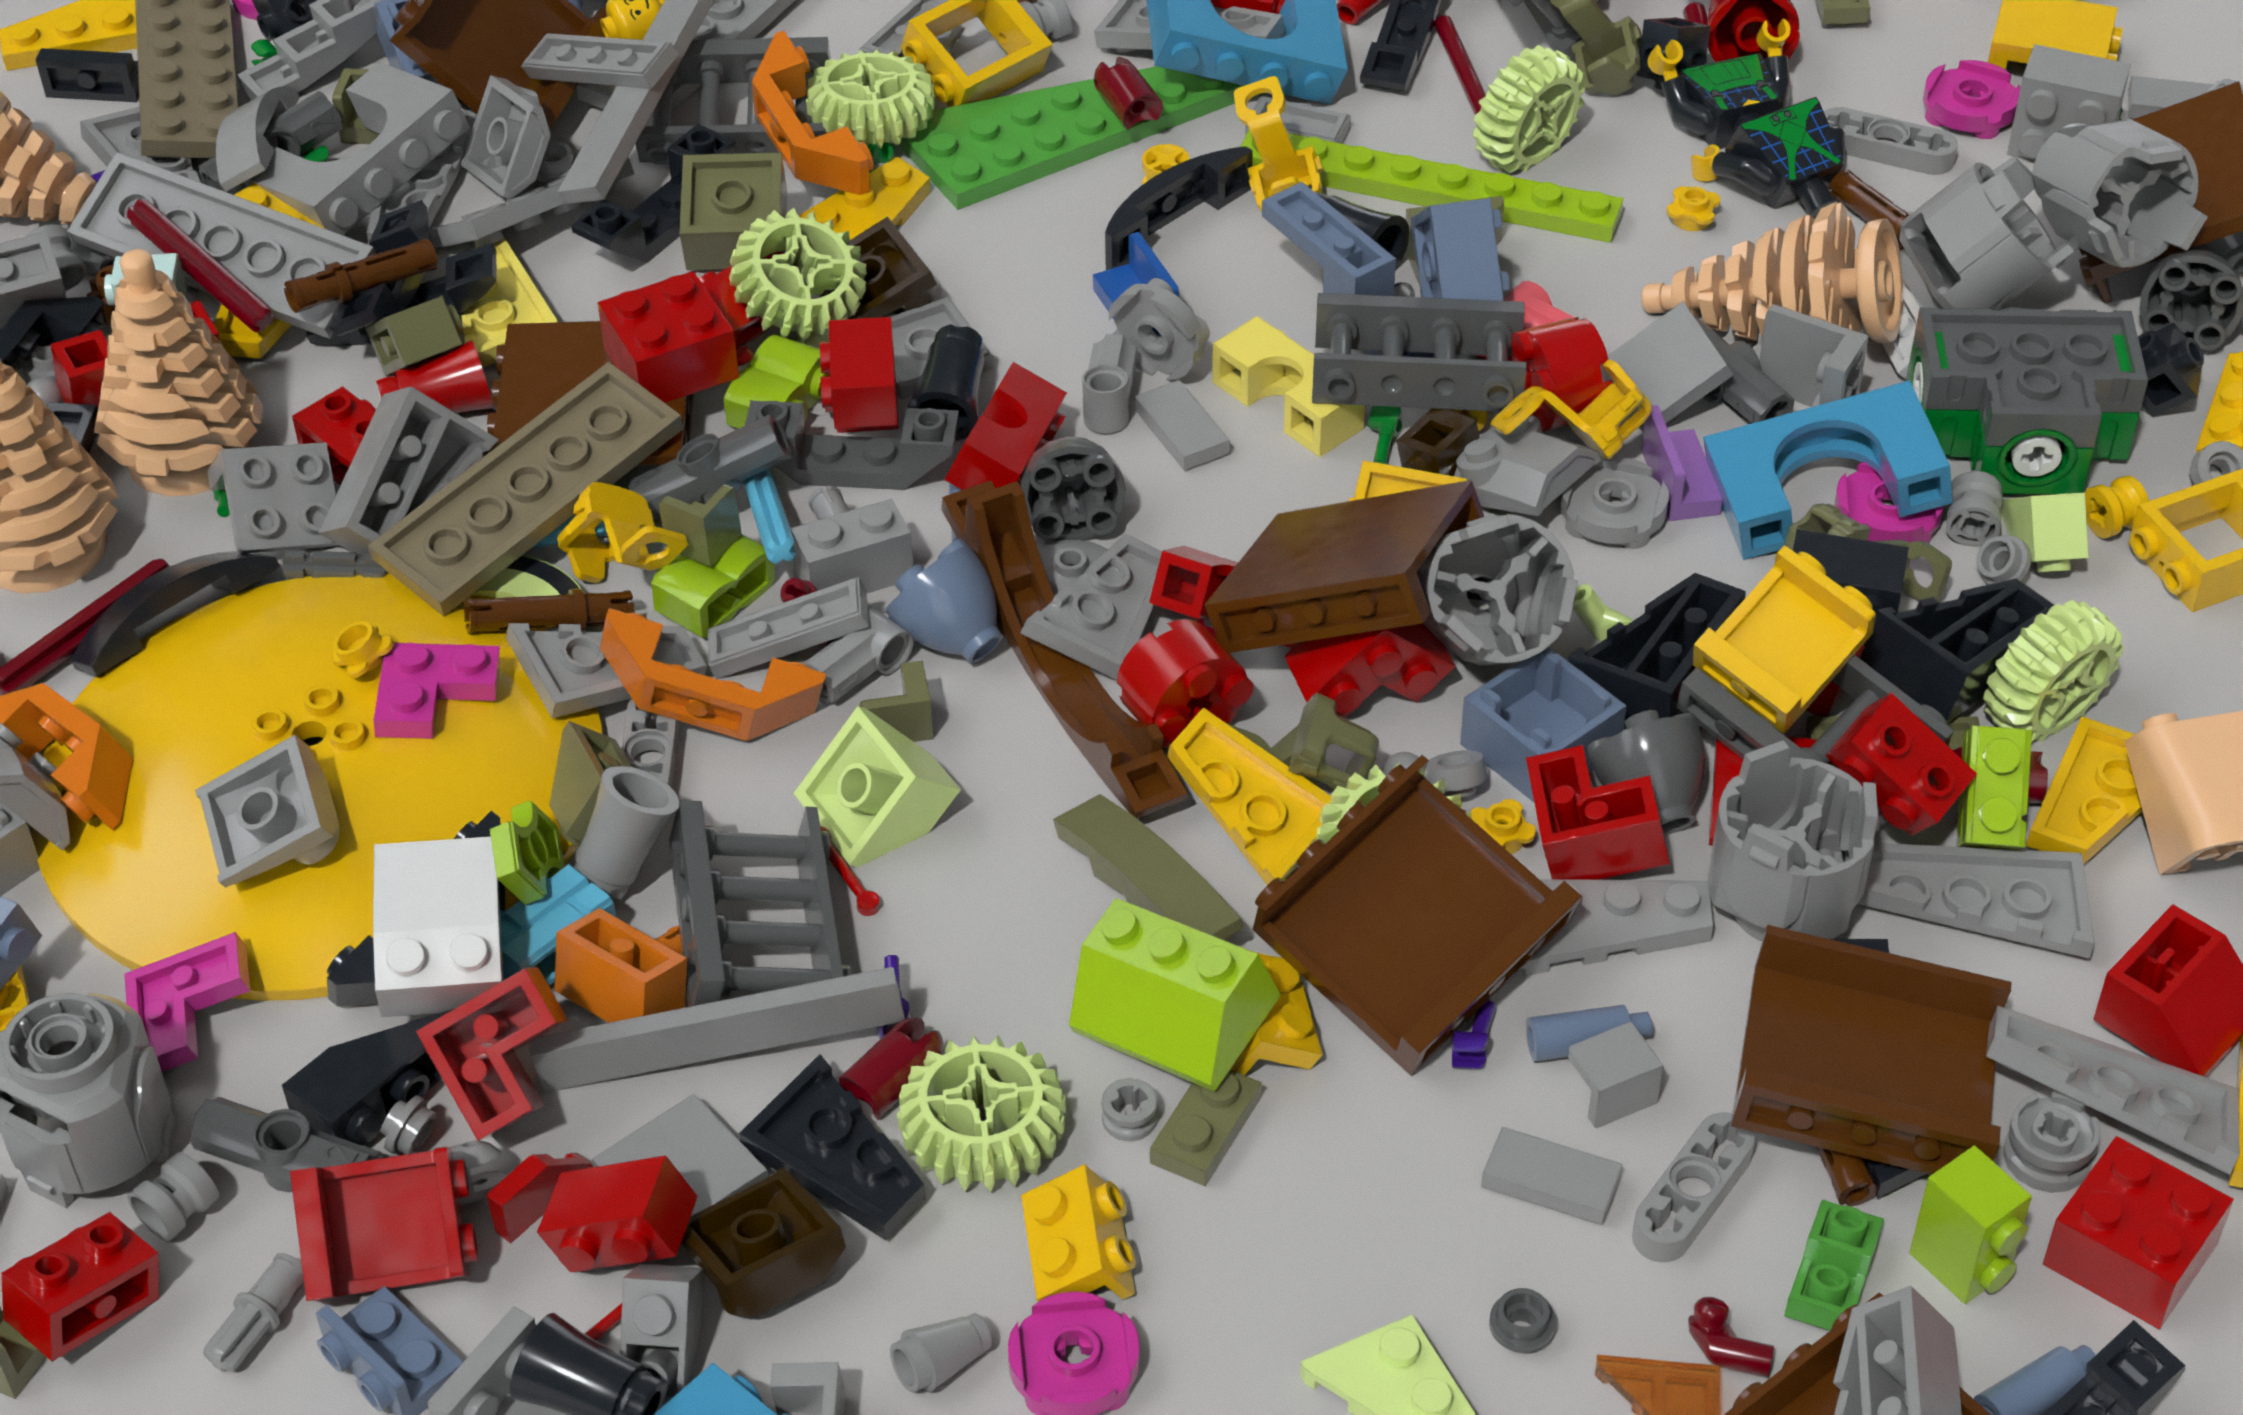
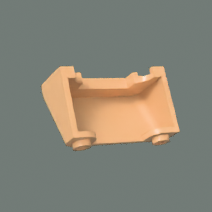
M2243 711L2180 721L2176 713H2167L2142 721L2143 730L2126 740L2125 745L2159 875L2188 871L2191 869L2190 860L2195 857L2197 860L2214 858V861L2229 858L2236 852H2242Z

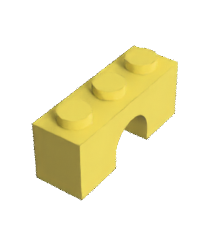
M1254 317L1213 343L1212 382L1247 407L1267 396H1284V433L1318 457L1325 455L1364 429L1365 405L1312 403L1314 354L1260 317Z

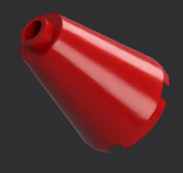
M1710 0L1707 25L1711 26L1708 50L1712 59L1718 62L1761 53L1764 59L1768 58V52L1762 50L1757 43V34L1764 21L1767 20L1768 33L1773 37H1779L1778 25L1782 19H1786L1790 25V34L1782 47V56H1788V60H1790L1800 39L1799 17L1790 0Z

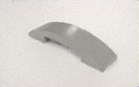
M275 87L233 110L221 122L216 138V165L219 183L225 192L267 169L274 154V149L263 134L271 120L297 104L300 96L294 88Z

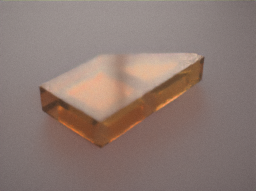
M1597 1354L1595 1376L1603 1384L1609 1382L1632 1405L1631 1411L1635 1415H1720V1366Z

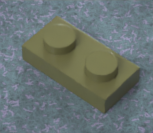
M1229 1070L1215 1092L1191 1083L1150 1147V1164L1206 1187L1261 1099L1262 1082Z

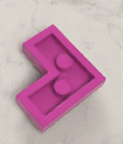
M394 643L390 652L383 657L373 720L375 737L433 739L439 699L496 701L501 664L500 646Z
M236 932L124 973L126 1004L140 1015L150 1046L154 1047L162 1072L198 1059L195 1011L250 991L247 949L245 943Z

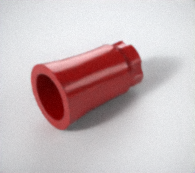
M473 340L422 363L395 371L396 376L385 377L376 381L381 398L383 394L412 386L456 414L494 408Z

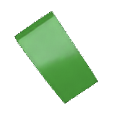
M1821 1200L1807 1239L1803 1259L1788 1297L1784 1316L1830 1331L1835 1320L1844 1310L1852 1305H1858L1882 1230L1884 1218L1864 1213L1851 1206H1842Z

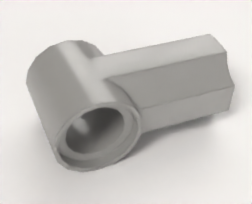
M1106 334L1104 339L1094 343L1089 368L1082 376L1084 424L1088 429L1097 433L1108 434L1121 431L1129 422V398L1137 362V346L1129 343L1124 335Z
M868 605L869 627L838 637L803 663L810 669L826 673L819 701L824 705L830 701L835 702L877 670L885 675L901 668L900 664L905 663L912 652L914 640L911 634Z

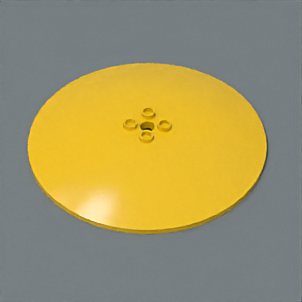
M390 573L382 578L362 577V575L320 578L305 576L304 578H294L265 584L208 603L168 622L140 640L143 646L142 650L96 676L79 694L72 704L99 723L133 758L121 822L112 831L94 816L87 823L83 822L66 807L70 843L63 851L31 826L32 839L39 857L37 859L43 880L56 905L73 927L96 948L123 966L135 970L236 932L245 943L247 949L250 991L233 997L234 999L270 1001L328 997L327 977L329 974H327V969L332 960L345 947L351 945L356 948L368 935L373 938L374 844L454 839L467 823L473 821L478 824L490 811H493L500 817L501 824L512 822L511 807L530 800L558 826L564 866L567 865L578 847L562 836L560 832L561 826L549 806L563 729L568 721L603 734L598 709L595 707L551 718L506 639L507 631L467 633L465 626L469 622H464L465 600L448 614L442 616ZM471 595V596H469L468 598H472V599H491L492 597H490V596H480V595ZM363 620L375 624L379 628V634L381 636L389 635L394 643L500 646L501 664L496 701L439 699L433 739L375 737L373 720L383 661L376 668L359 677H350L346 672L347 667L344 665L336 666L332 661L334 639L349 624ZM534 629V630H530V631H546V630H545V629ZM293 735H296L302 741L310 737L324 738L321 742L308 747L326 775L338 817L340 835L334 849L324 859L316 863L302 864L292 858L281 865L225 888L218 882L217 875H219V870L201 800L197 797L195 790ZM52 740L46 746L42 756L58 768L72 752L65 744L61 746L55 740ZM65 790L61 796L63 797L67 791ZM505 887L506 911L520 901V899Z

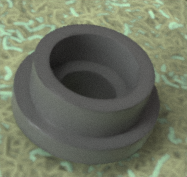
M1517 1288L1506 1292L1495 1302L1490 1312L1489 1327L1494 1339L1503 1347L1516 1352H1532L1544 1347L1551 1340L1555 1328V1315L1541 1294L1531 1289ZM1517 1321H1523L1530 1324L1531 1326L1524 1327L1515 1325L1513 1323Z

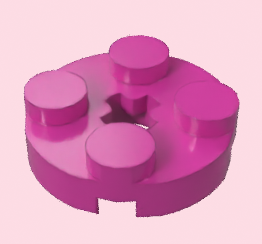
M1961 60L1956 69L1944 71L1945 64L1936 67L1926 79L1923 103L1926 108L1925 119L1934 126H1947L1955 130L1971 132L1980 139H1992L1999 135L2000 128L2009 125L2014 120L2021 87L2018 84L2017 88H2015L2010 83L2011 74L1997 65L1978 60Z
M1865 462L1858 464L1857 472L1850 474L1848 477H1846L1845 473L1839 479L1834 506L1840 509L1842 514L1859 522V524H1866L1871 528L1867 541L1905 540L1908 542H1931L1932 534L1940 526L1944 506L1900 517L1895 505L1890 506L1882 503V500L1885 499L1892 500L1878 472Z
M1065 1292L1048 1296L1033 1305L1032 1314L1025 1318L1019 1327L1017 1321L1011 1330L1008 1340L1010 1376L1017 1391L1025 1398L1027 1408L1036 1415H1096L1106 1410L1119 1409L1129 1399L1130 1388L1139 1372L1140 1347L1137 1330L1132 1320L1123 1311L1121 1317L1116 1311L1106 1307V1299L1094 1294ZM1071 1345H1078L1081 1354L1090 1355L1088 1359L1077 1364H1070L1059 1359V1357L1066 1355V1347Z

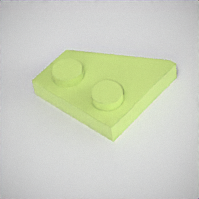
M1409 1315L1300 1362V1377L1304 1384L1314 1390L1321 1384L1348 1402L1347 1411L1353 1415H1476L1413 1315Z

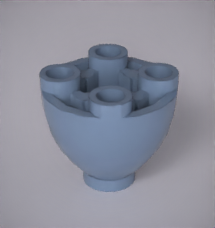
M960 538L950 543L939 554L938 560L924 569L921 564H917L903 573L896 581L895 586L900 591V594L888 605L886 613L889 619L907 630L914 641L936 651L963 655L969 664H973L991 653L1003 639V634L996 627V593L991 578L981 558L974 549L969 547L964 539Z

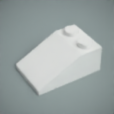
M491 837L374 844L375 992L381 1017L445 1012L459 1007L504 980L499 883L496 876Z

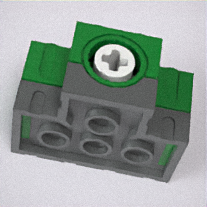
M1919 308L1906 381L1910 380L1945 456L1969 457L1971 470L1986 472L1995 476L2002 485L2003 494L2056 495L2083 493L2091 459L2128 460L2148 383L2132 311L1991 310L1990 308H1954V310H1944L1938 308Z

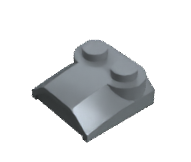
M490 75L460 164L504 198H514L536 180L551 137L537 93L533 90L516 86L507 79Z
M1530 415L1508 435H1504L1491 427L1478 440L1469 443L1457 458V469L1454 477L1466 478L1467 481L1472 480L1480 505L1483 507L1539 516L1543 513V509L1592 466L1597 465L1602 460L1599 451L1543 434L1540 420Z
M0 722V802L63 851L70 843L66 807L60 800L62 798L61 794L65 789L50 776L57 767L37 751L30 759H27L16 750L23 740Z
M296 735L291 736L195 790L197 797L201 800L219 870V875H217L218 882L225 888L281 865L292 858L302 864L316 863L324 859L334 849L339 839L340 825L326 775L308 745Z

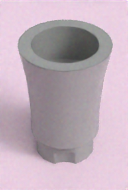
M614 766L606 769L601 776L596 804L587 831L576 854L577 863L574 869L585 876L589 884L594 883L607 893L611 899L621 900L626 894L629 885L636 880L659 834L679 808V798L675 791L660 778L641 769L628 766Z

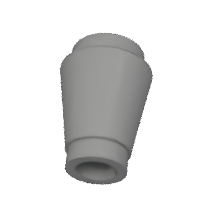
M973 1313L966 1317H959L903 1331L900 1340L893 1343L890 1347V1358L898 1379L907 1390L916 1392L923 1389L931 1392L979 1357L981 1353L991 1349L992 1337L983 1318L977 1313Z

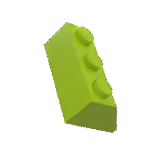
M1115 898L1082 943L1069 1026L1077 1034L1215 1092L1281 994L1259 954Z

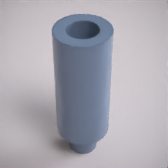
M1616 1005L1528 1017L1526 1020V1037L1529 1052L1534 1062L1568 1057L1571 1045L1630 1021L1642 1037L1651 1036L1652 1022L1648 1011L1629 1014L1625 1005Z
M2081 1345L2073 1351L2058 1346L1974 1397V1400L1991 1415H2042L2087 1374L2086 1364L2095 1356V1353L2086 1345Z

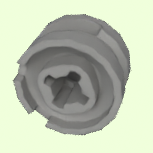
M2052 1092V1096L2049 1098H2039L2035 1093L2020 1101L2013 1110L2009 1133L2006 1135L2003 1150L2007 1168L2019 1181L2033 1189L2050 1193L2069 1191L2082 1184L2091 1171L2093 1156L2097 1152L2101 1133L2097 1117L2090 1118L2084 1111L2085 1104L2057 1092Z

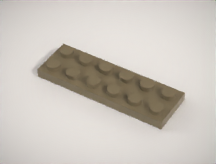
M135 0L141 156L212 158L216 155V138L221 122L230 112L238 108L230 0Z
M607 362L368 545L371 559L442 616H445L573 516L574 505L579 500L580 493L592 482L614 484L683 430L681 415L610 362Z

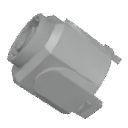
M2116 120L2089 125L2074 123L2064 126L2046 140L2034 162L2032 175L2037 186L2035 192L2041 199L2043 211L2055 234L2066 241L2074 237L2079 243L2078 248L2116 267H2134L2147 263L2167 250L2169 245L2188 251L2208 216L2193 207L2197 199L2199 182L2197 167L2189 151L2180 143L2133 120Z
M2014 156L1994 170L1978 162L1902 221L1899 237L1904 247L1900 251L1902 278L1910 292L1925 308L1954 310V308H1990L1991 310H1999L2054 267L2059 269L2066 258L2075 252L2079 243L2072 237L2056 249L2042 223L2023 200L2037 186L2032 172L2018 158Z
M1494 514L1467 522V527L1442 536L1416 573L1431 611L1423 624L1445 646L1466 662L1475 663L1478 666H1490L1531 658L1548 648L1562 633L1563 626L1570 622L1578 580L1573 579L1574 571L1566 550L1548 529L1523 516L1507 514L1496 517ZM1478 577L1485 578L1489 580V582L1485 583L1481 581H1476L1474 579ZM1467 591L1479 594L1483 600L1488 602L1489 608L1481 610L1472 606L1467 598Z
M1784 740L1746 753L1739 775L1733 777L1726 785L1720 798L1708 872V890L1713 904L1733 914L1739 926L1759 941L1763 940L1767 925L1827 939H1834L1847 931L1852 910L1864 895L1874 847L1875 831H1879L1876 783L1863 782V786H1861L1852 776L1832 765L1812 759L1790 757V747ZM1843 851H1849L1848 861L1844 862Z
M75 993L56 994L29 1004L12 1018L5 1030L0 1031V1134L13 1165L21 1171L31 1191L67 1209L75 1200L73 1194L92 1193L114 1187L137 1175L153 1160L155 1163H165L169 1159L176 1126L174 1114L170 1107L171 1098L154 1047L150 1046L140 1015L132 1007L116 998L96 993H89L87 995ZM37 1116L44 1120L55 1117L67 1124L68 1131L58 1127L53 1133H50L36 1126Z

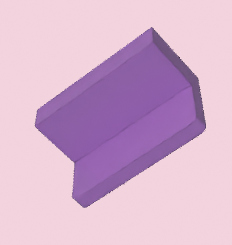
M1652 405V412L1644 425L1641 451L1646 464L1653 469L1652 477L1660 485H1662L1664 480L1668 487L1669 500L1666 514L1668 520L1676 521L1721 515L1723 499L1695 430L1669 432L1659 406Z

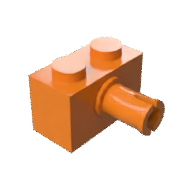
M601 908L594 910L556 932L554 991L608 1023L685 1008L688 958L682 955L679 926H673L666 933L653 939Z

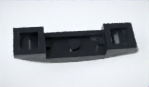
M1391 0L1377 42H1372L1360 74V83L1406 91L1417 73L1426 51L1441 0Z
M1244 146L1204 154L1177 164L1141 185L1119 206L1108 223L1105 231L1106 270L1129 264V234L1140 232L1148 244L1149 235L1201 203L1206 202L1219 210L1250 191V176L1247 168L1253 166V150Z
M420 200L382 215L369 241L370 246L379 254L410 245L425 238L429 240L426 205ZM424 273L387 285L384 283L353 295L350 301L341 303L330 329L335 336L345 335L401 312L415 296Z
M493 243L447 257L446 275L421 283L415 296L403 310L443 296L446 306L453 305L458 315L470 308L497 282L496 248ZM369 326L340 336H335L333 333L330 339L306 331V337L311 344L327 346L372 344L365 329Z
M237 551L202 555L167 567L143 580L117 599L88 630L74 652L71 662L76 670L98 676L143 649L134 631L135 628L209 584L213 588L236 594L276 570L280 565L276 557L259 553L240 554Z
M2133 1320L2086 1364L2087 1374L2043 1415H2149L2184 1373L2186 1365Z

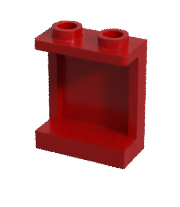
M441 1147L426 1152L324 1168L312 1167L290 1171L306 1301L377 1291L383 1286L390 1289L469 1276L467 1262L478 1261L473 1222L462 1224L459 1198L469 1197L470 1195L466 1163L464 1158L453 1159L452 1148Z

